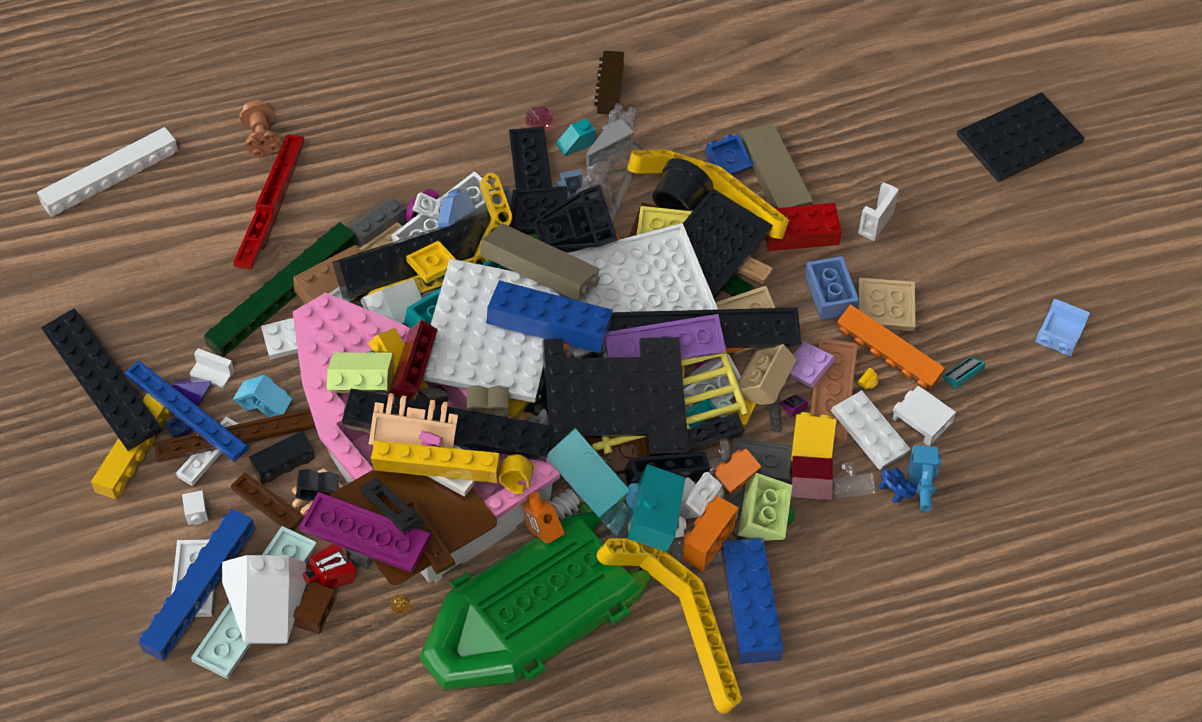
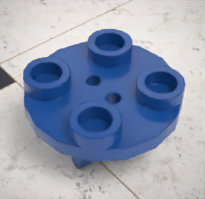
M894 468V470L883 469L881 472L883 481L878 487L882 490L883 488L887 489L889 486L895 491L896 495L892 499L894 503H900L904 497L909 499L914 497L917 486L912 482H908L901 470L898 468Z

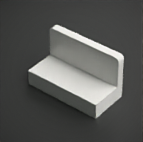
M198 348L194 353L197 363L191 370L190 377L209 380L211 385L223 389L235 371L231 360Z

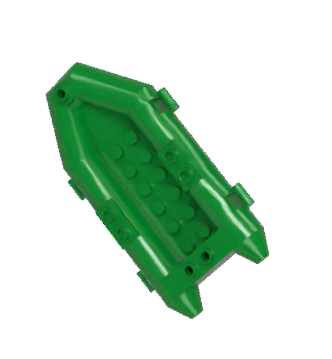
M595 512L573 513L560 521L565 534L551 543L547 544L536 536L473 577L468 572H465L451 581L449 584L452 590L446 593L419 659L443 691L515 684L524 677L529 682L546 671L544 666L546 662L606 622L610 621L612 625H615L631 613L628 608L641 600L651 581L649 572L646 570L626 571L623 566L600 563L596 554L603 543L594 534L601 522L600 517Z

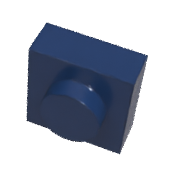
M178 417L164 423L166 430L172 438L185 436L192 432L191 428Z

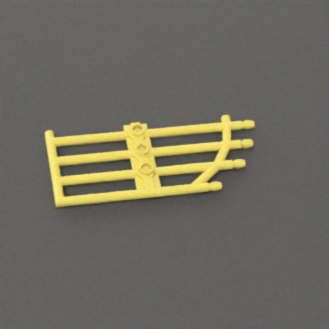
M727 352L681 360V365L686 366L720 356L724 366L683 378V386L727 374L730 382L728 386L685 397V405L732 392L737 401L735 404L686 417L687 429H690L689 424L740 410L742 416L749 414ZM647 436L614 437L611 439L609 437H602V441L593 443L592 446L596 450L603 449L604 454L608 455L612 453L611 446Z

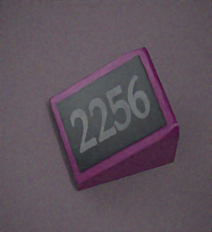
M795 394L780 402V405L790 417H793L806 410L808 402L806 399Z

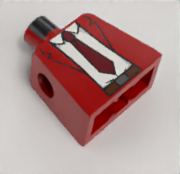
M331 544L310 558L309 570L303 572V578L307 584L317 581L321 586L335 588L353 583L357 570L342 548Z

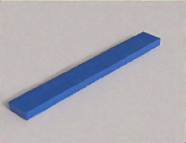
M141 361L136 362L124 372L128 379L233 462L249 450L245 443Z

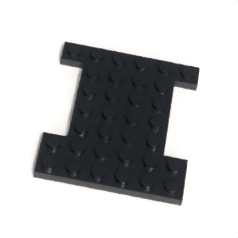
M679 337L640 338V357L564 358L563 339H543L548 425L553 426L549 449H552L576 427L585 438L647 436L648 455L689 453Z

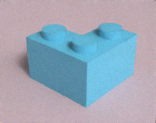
M261 375L243 381L232 400L246 411L258 408L269 418L284 414L293 398L284 389L278 387L270 377Z

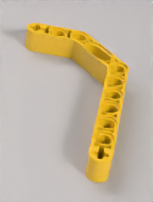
M665 149L631 151L627 169L637 174L662 173L666 162L672 158L684 159L697 165L710 177L716 191L773 225L769 234L771 237L777 239L784 238L789 219L722 167Z
M494 173L486 174L480 181V188L491 217V221L482 239L502 223L509 226L512 220V213L500 179ZM487 181H489V182L492 181L493 184H492V185H491V184H487L486 182H487ZM492 197L499 198L500 204H494ZM503 214L506 217V222H501L498 215ZM481 242L474 256L463 260L464 262L476 264L477 260L483 263L489 260L480 255ZM418 275L372 290L367 295L413 278L419 293L422 294L442 287L444 280L442 277L431 281L432 285L428 287L424 285L423 279Z
M608 539L597 551L596 555L600 563L615 566H640L679 597L714 705L720 713L728 714L741 702L742 696L702 580L665 551L630 539Z

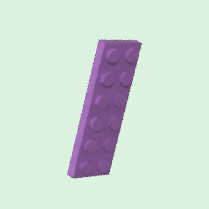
M718 314L609 331L605 339L608 358L640 357V338L679 337L681 360L726 352Z

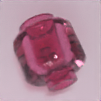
M537 106L528 110L525 120L531 128H547L550 126L553 116L547 107Z

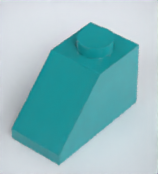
M587 118L571 124L556 142V145L565 157L593 145L596 138V130Z

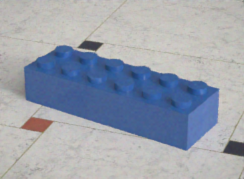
M499 280L487 307L486 323L544 339H563V344L601 353L611 326L613 310Z
M764 539L723 541L721 556L739 664L781 660L783 644Z

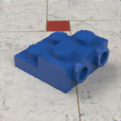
M732 134L727 135L718 142L716 140L711 141L704 150L709 163L722 167L731 175L753 167V163L739 134L734 136Z

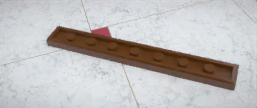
M305 409L224 428L243 443H249L315 428V423L310 409ZM198 433L154 442L157 462L217 450Z

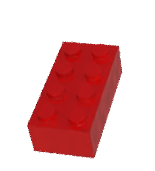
M828 203L775 208L789 219L784 238L777 239L770 235L765 238L767 251L840 245L842 229L836 204Z

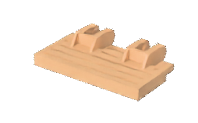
M389 394L386 413H383L384 403L375 402L369 444L374 445V441L377 440L423 445L421 444L423 440H420L419 436L421 431L424 430L442 437L439 446L434 445L435 447L453 448L458 415L449 413L448 423L445 422L448 402H443L441 406L440 420L433 419L436 406L435 400H430L427 419H424L426 410L408 407L407 416H404L407 396L402 395V398H400L399 414L392 413L394 394Z

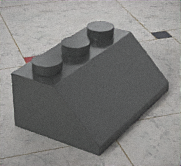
M394 198L383 199L345 226L356 233L357 245L362 247L398 222L401 226L406 224V208Z

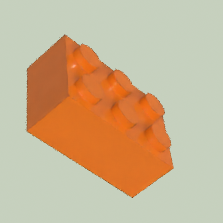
M719 496L713 502L709 501L704 515L696 519L692 532L688 531L684 536L683 542L685 543L682 548V552H684L683 561L704 573L721 549L722 542L726 541L735 529L739 507Z

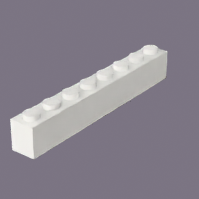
M164 127L38 191L37 194L40 202L51 217L60 214L66 209L177 153L176 140Z

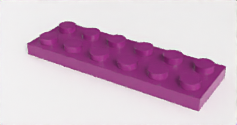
M320 492L317 493L299 526L301 532L412 574L432 537L430 533L415 527L414 530L410 529L411 532L409 533L406 531L407 534L404 535L388 517Z

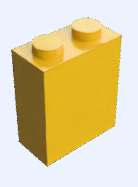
M801 412L800 415L797 414L790 464H792V455L832 458L836 419H832V416L829 415L815 417L807 412Z

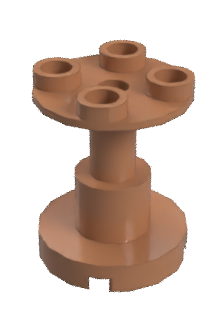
M255 100L245 104L242 107L243 110L239 112L241 124L253 132L246 140V149L256 158L280 151V136L276 132L268 130L269 125L275 119L274 107L269 102L267 104L263 103L262 100Z

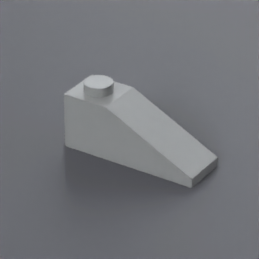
M622 118L607 125L588 150V167L633 144L634 132Z

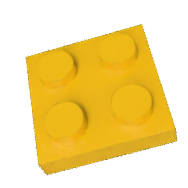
M439 241L406 256L408 264L426 283L445 275L449 260L455 259Z

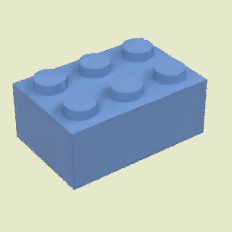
M843 256L806 263L805 279L820 320L842 316L850 304L855 308L858 307L859 299Z

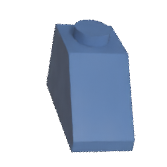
M453 189L448 192L449 195L443 198L437 223L438 227L450 226L476 209L467 189Z

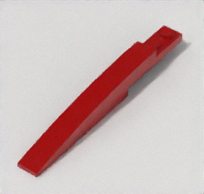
M286 135L255 205L256 212L233 261L234 267L252 270L260 250L265 248L294 173L304 137Z

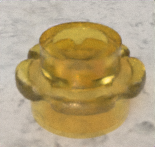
M399 594L394 596L389 604L395 613L401 614L409 609L410 599Z

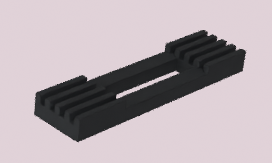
M378 477L359 487L361 494L379 508L404 535L407 534L406 531L409 533L411 532L410 529L414 530V526L417 528L419 527L418 524L422 525L421 518ZM381 495L386 496L402 512L396 515L381 500Z

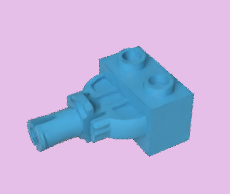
M914 445L908 464V482L918 484L916 493L920 496V510L928 512L932 510V495L936 491V487L932 486L934 477H938V467H941V455H938V447Z

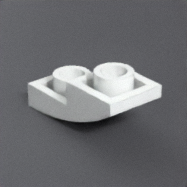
M420 192L417 195L413 211L438 219L443 199L440 197L435 199Z

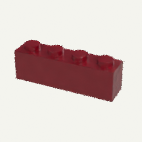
M420 320L409 330L389 391L390 393L401 398L402 395L407 396V399H410L419 392L438 331L437 328Z

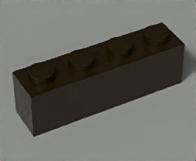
M604 51L603 57L599 58V68L601 70H598L597 80H600V83H596V93H598V96H595L594 106H597L598 114L618 115L624 52Z

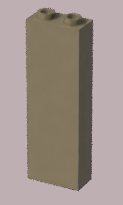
M774 123L740 131V138L753 163L752 170L769 204L774 208L813 205V200Z
M503 223L482 239L481 256L578 301L583 296H586L589 290L596 287L599 283L600 277L598 275L600 268Z

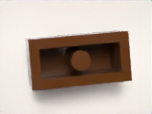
M311 582L308 589H305L302 594L300 606L295 608L293 617L296 627L320 634L336 601L334 589Z

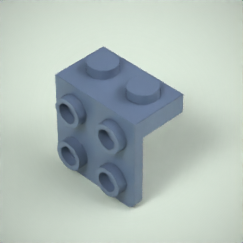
M581 169L559 173L557 187L567 186V200L582 191Z

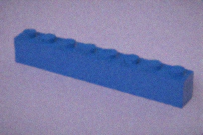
M231 509L222 518L220 526L216 531L212 532L209 542L205 547L201 548L195 562L189 565L186 575L177 582L172 595L164 601L163 608L154 615L149 628L141 634L139 644L143 652L159 660H166L222 578V562L235 559L255 530L251 517Z

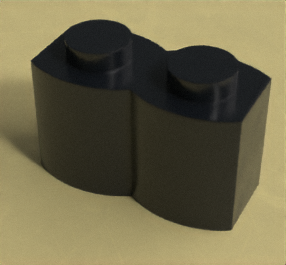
M311 469L299 470L295 498L304 501H314L318 492L329 496L332 492L338 490L339 475L332 472L319 473Z

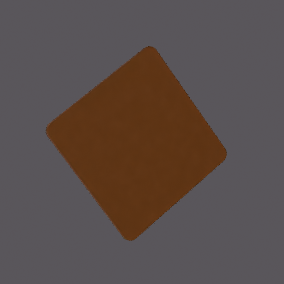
M373 469L329 495L387 517L361 494L359 488L378 477L403 502L412 498L416 499L450 554L492 530L497 525L496 517L473 488L464 497L432 478L423 475L376 471ZM381 495V500L398 515L396 505L386 496ZM422 554L413 574L372 559L387 581L392 585H399L431 566L424 554Z

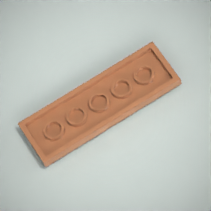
M820 338L818 348L833 355L835 361L813 387L810 413L815 417L829 415L832 416V419H836L834 442L846 443L848 431L831 412V409L852 396L857 343Z

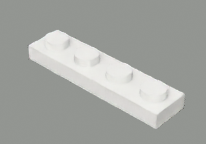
M225 417L220 424L223 427L238 423ZM217 449L191 455L176 472L177 477L194 486L222 452Z

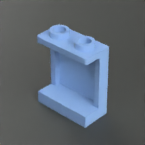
M1054 298L1035 342L1071 356L1087 323L1090 312Z

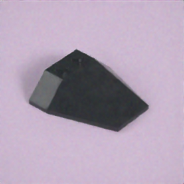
M600 185L580 191L533 221L538 240L559 250L600 247L618 241Z

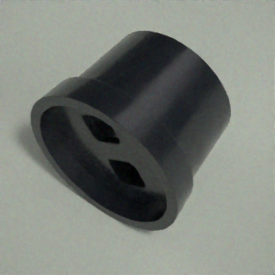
M672 158L666 162L662 171V177L652 194V198L659 208L694 211L712 188L714 189V185L710 177L697 165L684 159Z

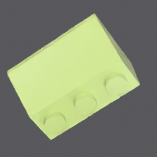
M333 352L327 370V390L332 393H350L352 388L374 393H390L393 382L394 353Z
M755 473L746 482L738 535L748 539L763 538L764 541L785 539L792 485Z

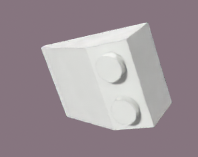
M413 278L367 295L360 301L363 308L404 324L407 307L418 302L422 297Z

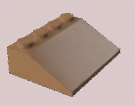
M354 245L294 276V292L305 304L324 293L329 294L339 287L332 262L362 251ZM356 299L350 302L352 304L359 306L358 304H356Z

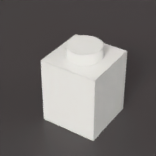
M203 491L182 494L188 525H198L208 521Z

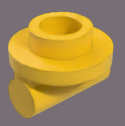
M868 368L857 383L865 390L868 388L872 389L877 385L879 376L872 368Z

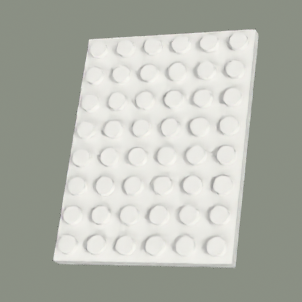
M683 223L620 239L600 247H589L568 253L600 268L598 285L589 290L588 294L578 301L612 309L613 312L718 309ZM560 293V296L570 298ZM605 342L601 353L606 352ZM577 347L573 357L580 358L592 351Z
M450 259L431 325L437 328L438 331L422 380L464 389L476 385L487 388L500 385L509 388V398L535 403L544 365L542 349L544 338L487 324V307L499 280L560 296V293L514 271Z

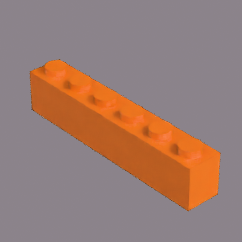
M851 304L837 321L840 333L853 337L854 342L859 346L869 348V352L875 357L881 356L885 359L887 365L900 369L903 376L908 379L913 378L917 381V385L924 390L928 388L932 391L945 374V368Z

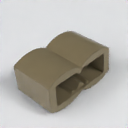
M476 385L468 388L467 411L508 417L509 388L500 385L490 388Z

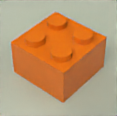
M746 448L743 451L739 449L731 456V460L727 464L722 462L715 468L714 478L722 484L724 492L731 496L743 487L755 473H761V465Z

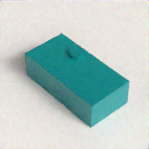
M576 427L548 451L547 459L598 517L602 516L630 491L625 482Z
M647 464L639 480L628 539L665 552L668 551L676 535L685 477Z

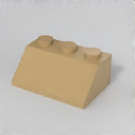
M784 344L776 347L756 349L738 382L744 399L758 405L772 404L777 400L778 394L785 385L786 379L793 370L797 360Z

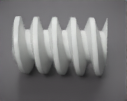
M569 488L565 490V493H560L559 497H554L552 501H548L553 505L558 518L561 520L566 518L564 514L571 515V510L576 513L579 512V499Z

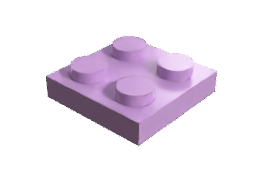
M804 341L793 354L797 360L789 377L813 388L834 363L835 358L833 355Z

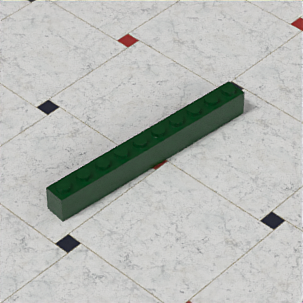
M341 222L331 227L325 235L318 238L313 245L305 249L296 259L290 261L283 270L278 271L271 280L265 282L259 290L252 293L241 305L236 306L230 314L223 317L213 328H210L204 334L207 347L224 358L297 296L294 292V276L357 245L356 233Z

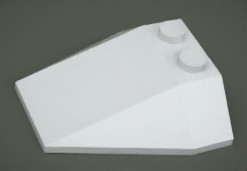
M246 555L222 562V584L244 644L288 643L295 621L293 614L295 608L300 605L306 586L303 578V572H306V562L291 556Z

